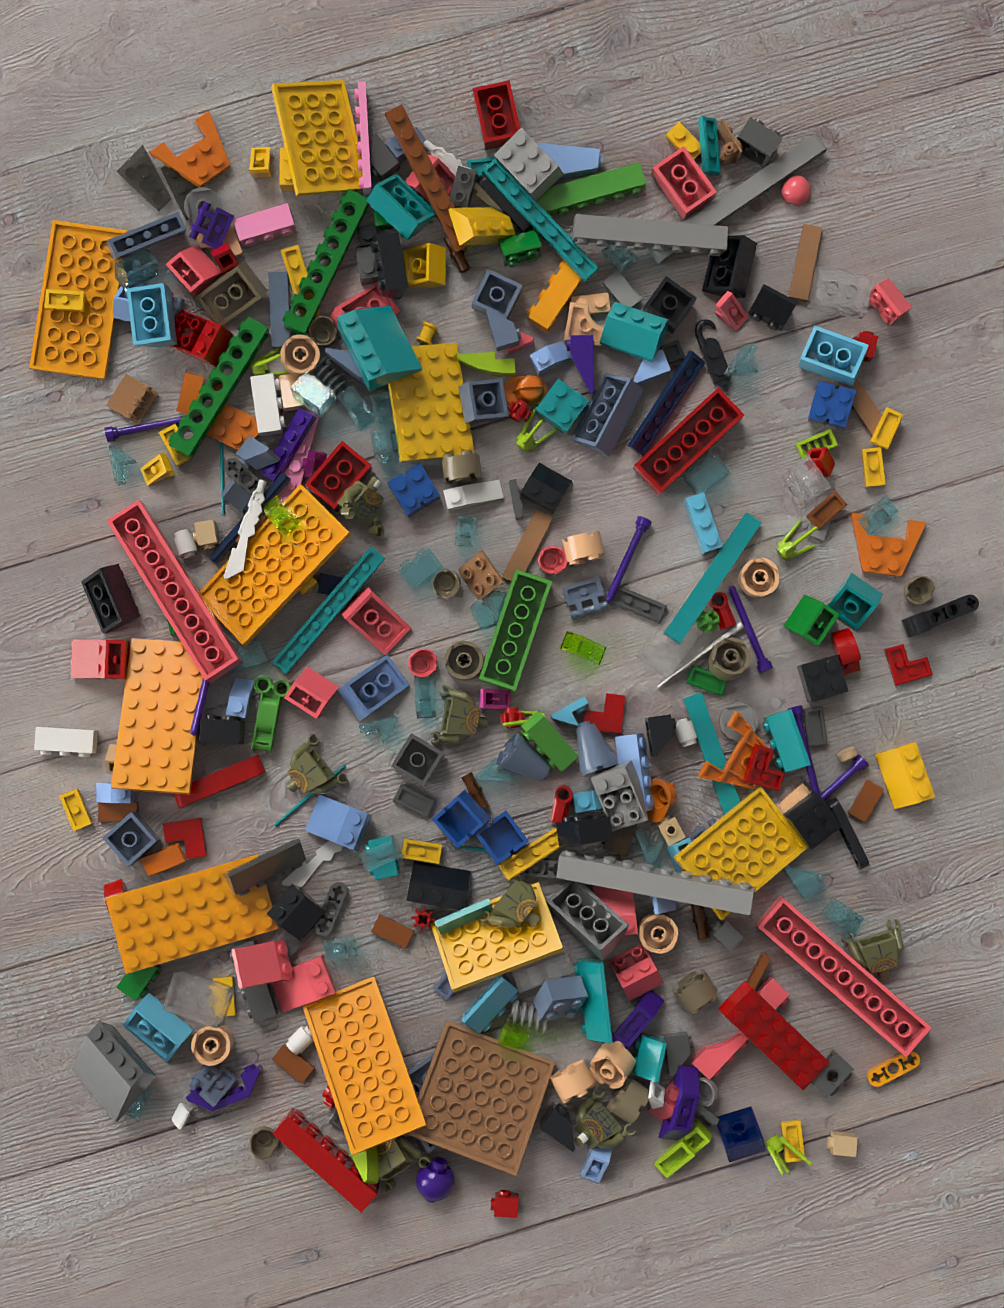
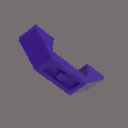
M653 990L644 993L637 1001L638 1005L614 1033L611 1032L612 1042L620 1041L628 1049L654 1018L664 999Z
M251 1064L245 1067V1071L240 1075L245 1088L241 1085L232 1089V1093L224 1094L214 1107L199 1095L203 1090L200 1086L195 1090L190 1089L186 1099L212 1112L245 1099L251 1095L262 1066L261 1064L258 1066Z
M678 1066L674 1084L679 1089L671 1120L663 1119L658 1136L660 1139L677 1141L690 1132L700 1098L698 1069L696 1067Z

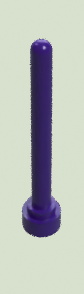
M183 416L119 429L117 427L113 428V426L104 427L107 442L116 441L119 436L169 427L173 424L179 425Z
M637 517L635 522L636 531L606 596L607 602L613 601L643 532L649 530L652 524L645 517Z
M730 586L728 589L758 659V666H756L758 672L762 673L772 669L773 665L763 654L736 587Z
M204 678L190 729V734L193 736L197 735L210 684Z
M799 705L787 708V710H792L811 764L806 766L812 792L814 791L820 795L801 718L803 717L802 713H804L803 707Z
M858 754L853 759L852 766L819 795L824 801L857 771H864L869 766L861 755Z

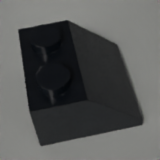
M763 284L748 314L755 321L767 323L770 329L781 331L794 310L797 301Z
M539 462L524 485L520 496L554 514L572 480Z
M671 714L645 718L650 756H657L674 734L673 730L676 729L675 718H671Z
M294 884L290 885L267 912L280 927L299 941L304 939L326 913L301 887Z
M552 1102L540 1120V1129L573 1152L575 1145L570 1117L567 1112L568 1108L561 1103L555 1104Z

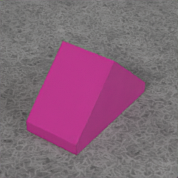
M481 689L480 709L510 708L511 690Z

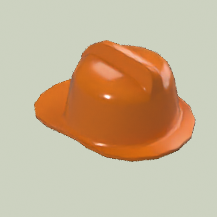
M535 375L510 378L504 384L506 401L510 404L512 401L516 403L520 399L529 405L540 404L548 393L547 383L541 377Z
M658 778L652 781L650 787L651 795L654 798L653 810L646 811L648 820L651 822L663 820L669 807L677 799L675 784Z

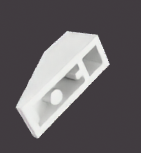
M499 480L443 490L448 512L504 499Z

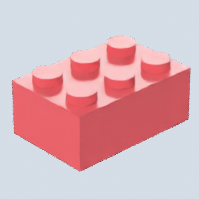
M684 146L652 168L651 176L683 220L711 202L716 196L717 191Z

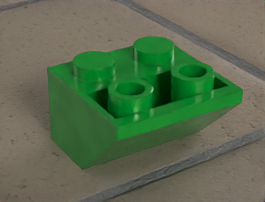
M535 230L498 240L504 266L515 267L520 262H534L538 260V257H541V242Z
M804 594L783 627L813 647H818L840 614L826 604Z

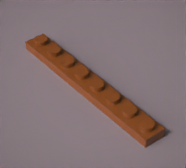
M401 104L385 112L384 115L454 252L457 253L471 246H459L448 211L450 208L455 207L403 105Z

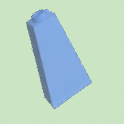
M537 143L564 173L557 181L597 174L598 167L602 168L603 156H599L600 149Z

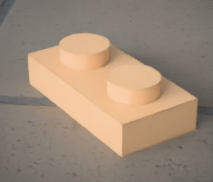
M608 292L571 297V302L588 304L590 315L610 312Z
M801 783L776 807L784 814L811 792Z

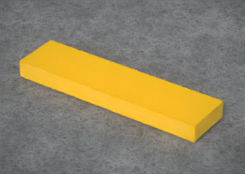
M295 245L280 251L293 292L298 295L301 289L299 288L300 281L303 277L306 278L308 273L299 245ZM306 293L304 298L311 300L314 298V295ZM302 309L299 310L301 317L305 316L306 312ZM318 310V312H317L315 318L318 317V316H321L319 310Z
M555 827L498 864L508 882L563 847L558 844L557 828Z

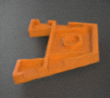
M209 111L195 120L196 126L205 135V138L176 157L164 142L150 151V155L153 158L159 159L165 166L174 169L182 177L199 188L230 168L229 160Z
M217 384L214 386L215 391H219L223 388V385ZM226 404L207 436L238 451L249 436L254 439L259 437L257 421L255 417Z
M851 513L850 518L853 523L854 537H856L862 572L901 577L926 522L908 520L905 539L867 535L869 515Z
M735 711L726 726L741 734L742 737L723 770L705 761L697 776L702 779L755 789L757 785L745 782L743 778L754 744L767 746L744 720L741 713Z

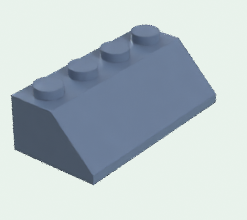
M605 372L571 440L596 453L610 456L644 389L630 378Z

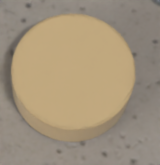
M849 747L840 751L837 757L840 762H844L855 757L857 752L854 747Z

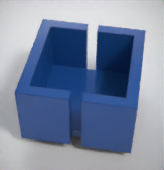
M819 381L808 421L825 425L826 419H829L828 426L845 430L856 390L839 386V389H835L836 385Z
M421 463L405 471L406 476L400 474L387 482L408 518L423 509L420 504L421 502H424V505L427 507L441 498Z
M466 790L462 791L432 818L433 822L457 848L491 819Z
M504 811L491 821L493 826L488 823L474 833L496 866L512 855L510 853L511 850L515 853L529 842L507 811Z

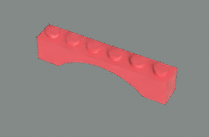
M771 976L757 989V992L775 1010L778 1006H784L788 1001L787 997L790 995ZM739 1030L734 1036L723 1042L703 1046L690 1061L709 1080L712 1077L716 1078L722 1071L721 1067L725 1063L729 1064L734 1059V1053L738 1049L742 1050L748 1044V1038Z

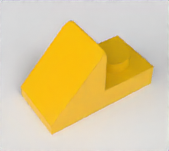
M270 147L251 148L249 173L253 178L272 177Z
M166 453L157 455L140 468L147 486L174 476V471Z

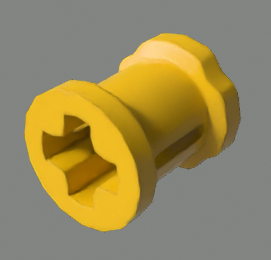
M423 322V328L420 335L416 337V340L424 345H432V338L439 328L431 323Z

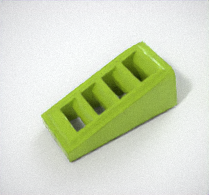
M832 428L796 443L803 461L807 456L803 444H806L808 449H812L810 442L814 441L816 448H820L817 439L821 438L824 447H827L828 450L839 446ZM828 435L832 445L828 446L824 437Z

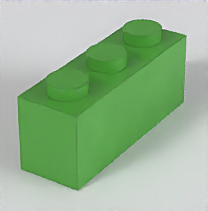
M539 711L521 726L526 731L523 735L530 743L533 740L536 742L537 746L535 748L542 756L546 754L549 757L546 761L553 769L558 767L562 772L579 757Z

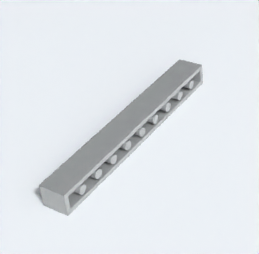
M573 849L563 850L559 855L556 878L750 915L752 911L756 887L751 886L750 883H732L729 879L721 878L717 880L712 879L709 875L696 876L688 871L674 872L673 869L662 867L661 869L653 868L654 866L651 864L638 865L630 860H623L622 862L609 856L604 858L596 857L593 853L580 854Z

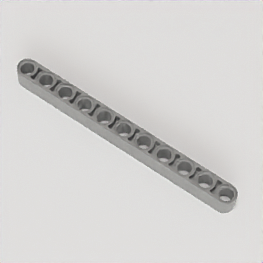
M813 134L684 223L720 225L820 157L827 148L818 135ZM648 248V251L658 265H661L677 254L672 252L671 249L654 251L653 248Z

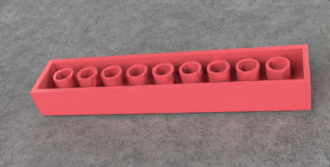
M137 500L108 519L109 526L205 681L212 683L243 663V660L146 505Z
M779 896L755 924L759 930L905 1057L911 1053L932 1028L783 897Z

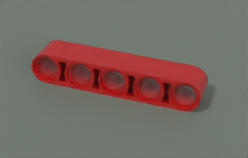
M258 754L193 781L190 795L173 794L180 809L264 774L266 771Z

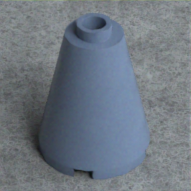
M590 720L580 723L576 733L582 776L617 765V759L595 723L591 724Z
M514 733L504 746L506 748L504 751H500L496 764L501 768L538 781L546 780L551 773L550 764L521 734Z

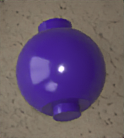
M434 1157L431 1163H426V1168L419 1169L416 1176L417 1190L428 1202L433 1203L447 1198L455 1185L454 1173L447 1165L448 1161L442 1157Z

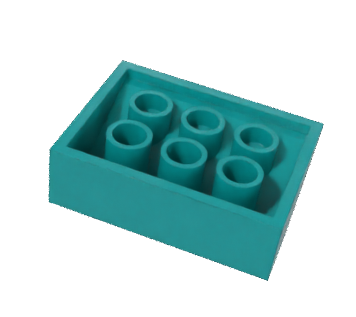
M391 306L357 309L337 316L338 330L369 391L422 370Z
M599 957L577 959L578 964H574L575 976H581L588 994L587 999L579 1009L580 1015H584V1022L581 1023L582 1034H586L588 1040L613 1043L603 962Z

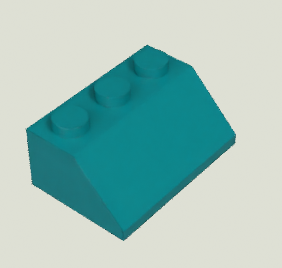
M398 174L377 183L366 200L406 240L417 235L436 216L432 207Z
M614 302L607 315L600 344L653 362L667 335L668 319Z
M784 710L764 717L765 722H762L765 732L769 733L771 737L769 744L771 749L777 754L778 758L775 761L778 769H782V772H788L811 765L792 710Z

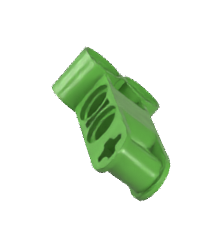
M260 676L255 680L254 688L257 692L261 693L252 740L251 749L253 751L258 749L269 751L271 754L282 697H285L287 692L281 694L278 691V687L281 683H285L288 692L292 686L289 681L278 680L273 683L269 677ZM262 680L268 681L269 686L266 690H261L259 687ZM257 742L267 743L269 745L259 744Z

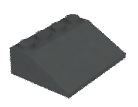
M101 1021L86 1036L72 1068L117 1122L156 1077L154 1072L113 1025Z

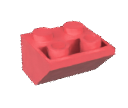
M198 245L180 251L165 264L194 298L223 274Z
M890 278L877 284L867 296L870 305L878 309L882 320L885 323L888 322L890 326L912 308Z
M306 667L294 681L284 698L314 718L319 719L339 689V686Z
M642 944L609 960L629 1001L664 983L650 955Z

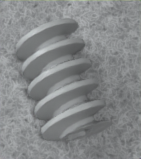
M518 999L513 1003L508 1022L513 1018L514 1025L520 1020L521 1027L528 1023L529 1030L535 1025L536 1032L542 1027L543 1034L546 1033L549 1023L548 1020L540 1021L537 1010L534 1011L533 1004L527 1008L526 1002H523L519 1006Z

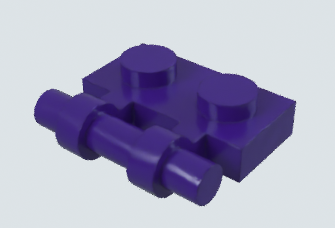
M204 201L202 208L199 207L197 212L199 215L195 224L192 223L190 228L192 231L189 237L196 240L198 234L201 233L204 235L202 243L216 249L222 246L234 215L216 207L214 214L208 212L211 204ZM206 217L211 219L207 230L202 228Z

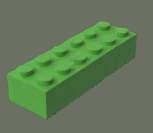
M517 569L515 570L479 680L516 692L552 581Z

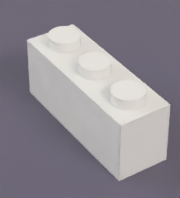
M273 373L251 376L259 435L282 434L286 424L284 416H281L280 409H283L282 398L278 397L277 390H280L279 379H276Z
M36 727L34 750H40V754L52 755V751H59V755L71 756V752H77L80 757H90V753H96L98 730Z

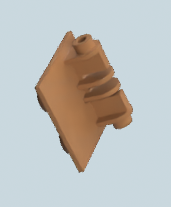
M721 119L717 134L724 144L720 162L724 165L732 161L738 164L742 154V144L732 135L731 126Z
M125 374L106 406L139 425L158 392L130 375Z
M483 550L458 569L479 601L486 595L491 594L495 588L504 582Z

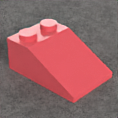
M376 282L338 305L329 318L335 322L337 327V316L353 310L391 306L395 316L401 311L391 298L382 296V291L379 290L378 283Z
M367 585L341 612L345 620L384 655L411 629Z
M593 885V893L629 924L624 935L638 934L633 893Z
M285 940L231 950L239 989L277 983L293 978Z
M323 954L292 966L293 978L272 983L282 1012L314 1002L337 991Z

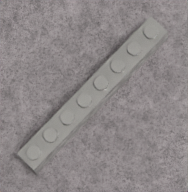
M576 214L573 222L572 241L577 242L578 245L596 243V246L606 247L607 244L615 245L616 248L634 246V249L644 250L646 247L653 248L654 251L671 249L674 253L691 251V254H702V252H707L711 256H720L727 250L728 227Z

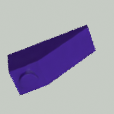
M570 335V340H567V351H570V355L589 392L594 393V336Z

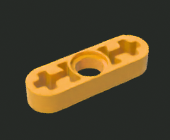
M912 1050L909 1055L915 1057L912 1059L913 1063L906 1062L903 1064L905 1066L903 1068L898 1060L901 1059L904 1062L908 1060V1057L899 1053L869 1069L866 1074L867 1081L875 1087L882 1086L916 1068L920 1063V1057ZM891 1063L898 1065L896 1073H889L888 1066ZM881 1068H883L884 1072L888 1075V1077H885L884 1074L880 1075L878 1077L879 1081L877 1082L875 1080H871V1078L874 1077L873 1073L876 1072L878 1075L883 1073Z

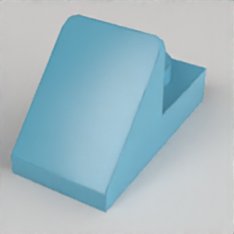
M584 696L552 714L551 717L557 721L579 726L572 712L575 711L578 714L585 710V705L588 704V701Z
M595 790L572 794L576 813L603 808Z

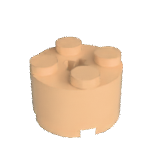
M306 335L290 337L283 344L280 351L282 366L286 371L294 375H305L311 372L320 357L317 344ZM298 351H301V354L304 355L301 360L295 356Z
M593 531L594 534L591 535L587 532L562 539L566 559L570 565L584 564L586 559L588 561L603 559L605 553L600 531Z
M752 559L741 568L738 584L741 590L752 598L765 597L772 593L779 584L778 568L769 559ZM760 574L762 581L757 582L756 576Z
M651 913L645 916L639 923L638 938L648 951L663 954L675 946L678 938V928L667 915ZM657 928L659 930H662V932L660 933V937H657L656 935L653 936V934L655 933V929Z
M220 1023L204 1025L194 1035L191 1043V1050L197 1060L208 1066L217 1065L224 1061L234 1046L232 1031ZM211 1040H213L216 1044L214 1048H212V1044L209 1043Z
M622 1042L604 1043L591 1060V1067L589 1069L591 1075L598 1083L602 1085L606 1083L610 1085L609 1088L616 1089L623 1086L633 1070L636 1060Z
M584 1060L571 1063L566 1066V1069L559 1070L550 1077L562 1103L572 1100L575 1095L578 1098L588 1093V1089L597 1085Z

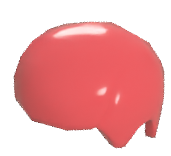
M794 175L784 181L781 194L787 203L801 206L810 198L811 187L804 177Z
M548 546L539 553L538 564L540 569L546 574L555 575L567 567L566 554L562 548Z
M427 648L417 649L409 657L408 668L414 676L419 678L429 677L436 670L437 656Z

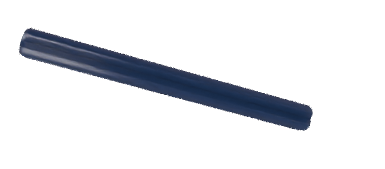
M281 473L264 493L265 501L262 504V511L269 506L290 482V478L285 473ZM243 518L210 554L209 558L214 563H219L236 543L235 540L240 536L238 531Z

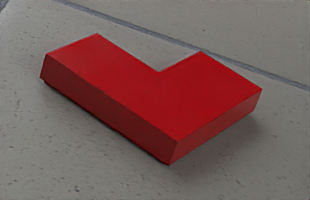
M904 644L884 649L895 686L933 675L928 657L909 662Z
M606 693L604 712L585 710L583 722L590 720V723H595L601 732L621 734L625 696Z
M754 744L743 781L780 791L785 773L769 768L774 752L773 749Z
M202 818L162 824L165 843L184 840L187 859L207 856Z

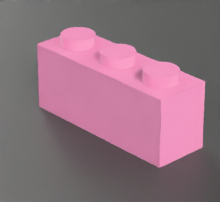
M288 203L233 219L239 241L242 246L246 247L253 246L261 240H273L275 236L281 234L282 236L290 235L296 230Z

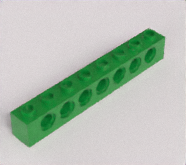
M351 189L348 190L347 194L343 193L339 201L341 206L332 215L331 221L333 223L331 227L326 228L323 234L325 239L316 248L315 254L317 256L314 261H310L307 267L308 275L306 278L303 277L299 284L301 289L298 295L294 294L290 304L293 306L290 312L286 311L282 321L284 322L285 329L298 335H307L312 320L315 319L355 236L357 228L368 209L367 197ZM351 209L354 211V214L348 216L344 212ZM339 226H344L347 230L341 233L336 229ZM330 243H336L338 244V248L330 249L328 245ZM323 259H327L330 261V264L323 266L320 262ZM320 276L322 281L315 283L312 281V278ZM312 293L314 298L307 300L304 298V295ZM302 309L306 314L303 317H299L296 315V312Z
M249 316L246 321L243 320L239 325L238 334L236 337L233 336L231 338L226 353L223 352L218 360L220 363L217 368L211 370L209 374L210 379L199 390V397L191 402L189 413L187 416L182 417L179 422V429L176 433L173 432L169 438L170 448L189 460H192L251 365L250 362L254 360L270 334L268 327ZM245 337L253 338L249 343L243 342ZM237 352L243 354L239 359L233 358V355ZM227 368L233 369L229 375L223 374ZM217 384L223 385V388L219 391L213 390ZM212 400L213 404L210 407L203 406L204 402ZM202 416L203 420L200 423L193 422L194 418ZM192 432L193 436L190 439H184V434Z

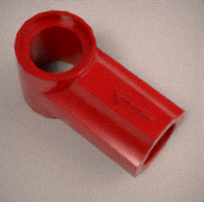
M715 592L708 604L719 616L720 623L718 625L720 630L736 625L728 604L727 595L723 592ZM716 595L722 598V604L720 606H717L714 603V597Z
M560 785L556 788L550 821L555 823L563 822V818L568 817L572 798V790L569 786ZM561 789L569 791V796L566 799H561L558 796V792Z

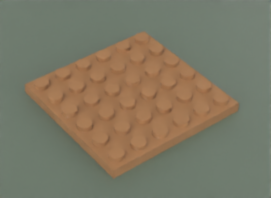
M446 1020L418 1095L427 1126L410 1132L407 1135L516 1176L555 1062Z

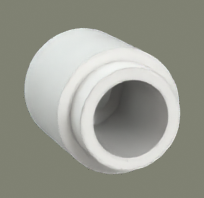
M189 529L174 533V541L179 556H183L184 559L195 556V552L198 550L193 534L190 533Z
M687 718L676 721L675 733L682 747L697 743V735L692 720L688 721Z
M301 1026L288 1039L289 1041L286 1045L295 1055L299 1052L302 1053L314 1041L309 1026Z

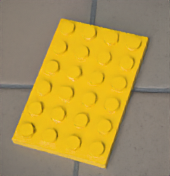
M344 80L274 83L271 89L296 196L345 193L349 189L355 192L363 191V189H359V177H362V171H358V159H361V154L357 153L358 138Z
M457 343L411 346L422 370L388 384L400 463L443 459L445 454H454L456 456L461 455V452L466 450H472V453H474L470 424H465L459 386L463 384L461 365L457 360V354H459Z
M760 786L673 858L683 871L691 872L692 875H709L712 879L717 880L725 878L731 880L732 883L738 884L740 882L750 883L751 886L756 887V892L808 847ZM712 908L720 920L731 913L730 911Z
M539 882L531 885L537 898V905L533 912L541 918L535 927L524 921L520 928L495 925L484 926L480 919L487 918L484 916L441 935L435 921L430 923L453 993L564 951ZM502 896L490 900L492 907L497 904Z

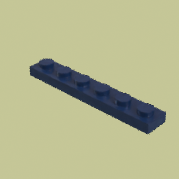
M693 351L687 353L627 445L639 456L643 457L648 452L704 366L705 362Z

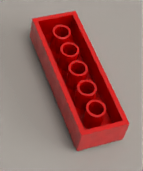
M718 387L634 465L633 469L659 496L741 421L744 414Z
M745 980L718 1008L732 1024L803 1091L830 1063Z
M292 1108L277 1125L272 1134L362 1213L376 1197L380 1185L378 1183L364 1182L355 1163L348 1158L349 1154L342 1148L339 1150L329 1136H323L316 1124L306 1121L304 1119L305 1115L298 1109L295 1111Z

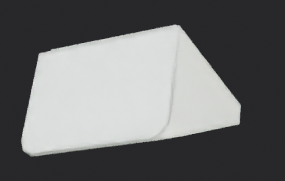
M650 1081L648 1099L651 1108L663 1107L665 1088L656 1082Z
M184 1103L178 1105L172 1117V1121L180 1130L185 1126L193 1111V1108Z

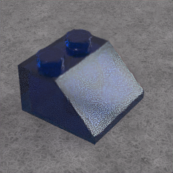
M751 1106L717 1117L720 1119L717 1123V1129L728 1162L766 1151L764 1139Z

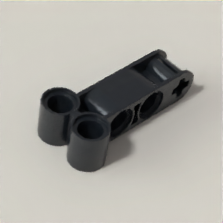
M966 595L928 611L905 618L901 622L908 638L975 611L979 606V601L974 595ZM948 607L953 610L952 615L948 613ZM931 613L936 617L935 622L931 620Z

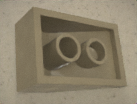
M243 260L239 265L229 270L198 294L196 299L214 322L223 326L262 298L268 290L245 260Z

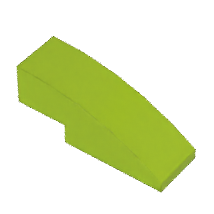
M495 352L457 354V360L460 364L479 373L498 377H515L516 375L515 358L495 359Z
M697 1121L691 1126L690 1132L675 1141L654 1162V1165L668 1178L696 1155V1152L711 1141L712 1134L700 1121Z
M377 1147L356 1155H352L349 1148L348 1151L363 1181L377 1184L379 1178Z

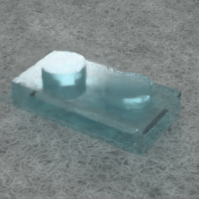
M396 838L359 854L367 872L403 857Z

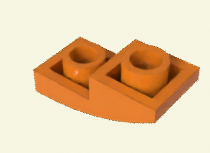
M185 372L176 408L177 412L189 413L191 402L197 400L200 395L199 390L203 384V376Z
M179 843L164 847L160 851L144 855L140 858L148 876L186 861Z

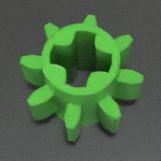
M710 609L707 611L703 610L696 620L698 629L705 633L709 631L713 633L718 629L717 625L720 623L718 614Z

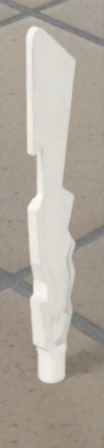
M428 140L424 142L423 146L430 151L431 155L438 157L455 176L458 166L465 167L460 159L456 160L453 154L446 153L443 147H436ZM476 182L474 187L478 191L476 195L490 207L503 212Z
M259 479L257 488L253 491L247 505L249 507L248 512L245 514L238 531L240 539L237 548H232L224 579L244 571L248 538L255 535V525L260 521L259 516L263 512L262 504L265 501L264 489L267 483L264 480Z
M738 622L731 627L727 633L716 639L709 647L657 687H660L689 664L712 650L721 640L737 634L744 628L743 624Z
M328 841L316 851L317 855L308 864L304 861L302 863L303 866L295 869L283 880L282 885L290 886L294 884L303 887L323 860L331 861L334 853L342 851L344 846Z

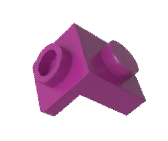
M313 450L308 451V456L303 458L302 469L305 470L304 477L311 478L313 470H317L327 459V453Z

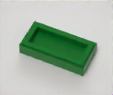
M692 665L686 684L722 696L727 681L718 679L708 670Z

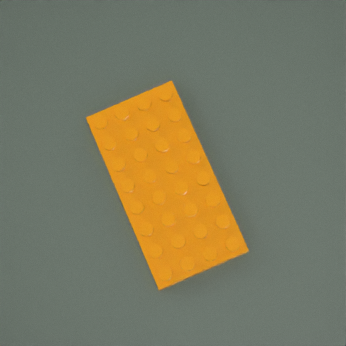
M52 220L29 369L106 380L115 325L113 298L121 286L125 258L114 262L106 244L109 239L128 232L127 230ZM46 289L84 291L86 293L84 312L46 310L44 308Z
M300 484L256 530L255 535L248 539L244 571L224 579L227 561L199 592L213 614L242 645L247 646L352 534Z
M131 639L112 774V789L190 795L198 733L195 736L191 735L190 729L203 676L182 642Z
M258 854L106 897L125 973H132L278 929L277 923L267 914L272 908L266 884L259 888L256 885L249 888L250 892L243 896H239V894L233 895L224 876V873L259 857Z
M374 976L336 991L334 994L302 1005L352 1155L427 1126Z

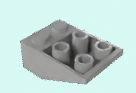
M632 760L599 770L591 777L605 815L610 817L612 831L648 820L639 777Z

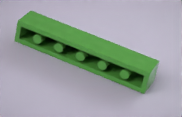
M639 162L552 186L537 202L551 217L555 214L565 215L573 209L583 210L591 204L601 205L609 199L619 200L627 194H640L645 190L646 181Z

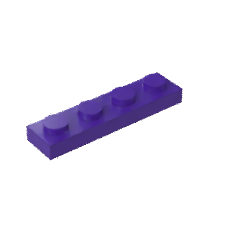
M299 407L273 451L281 459L279 462L264 467L261 471L263 475L275 481L281 473L285 472L316 420L315 416Z

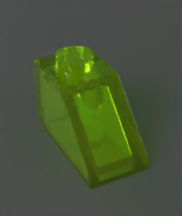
M278 495L263 507L269 520L286 535L300 523L298 518Z
M569 631L566 632L560 647L563 651L600 665L607 648L582 635Z
M504 1020L498 1037V1044L520 1049L521 1045H525L529 1036L526 1033L527 1028Z

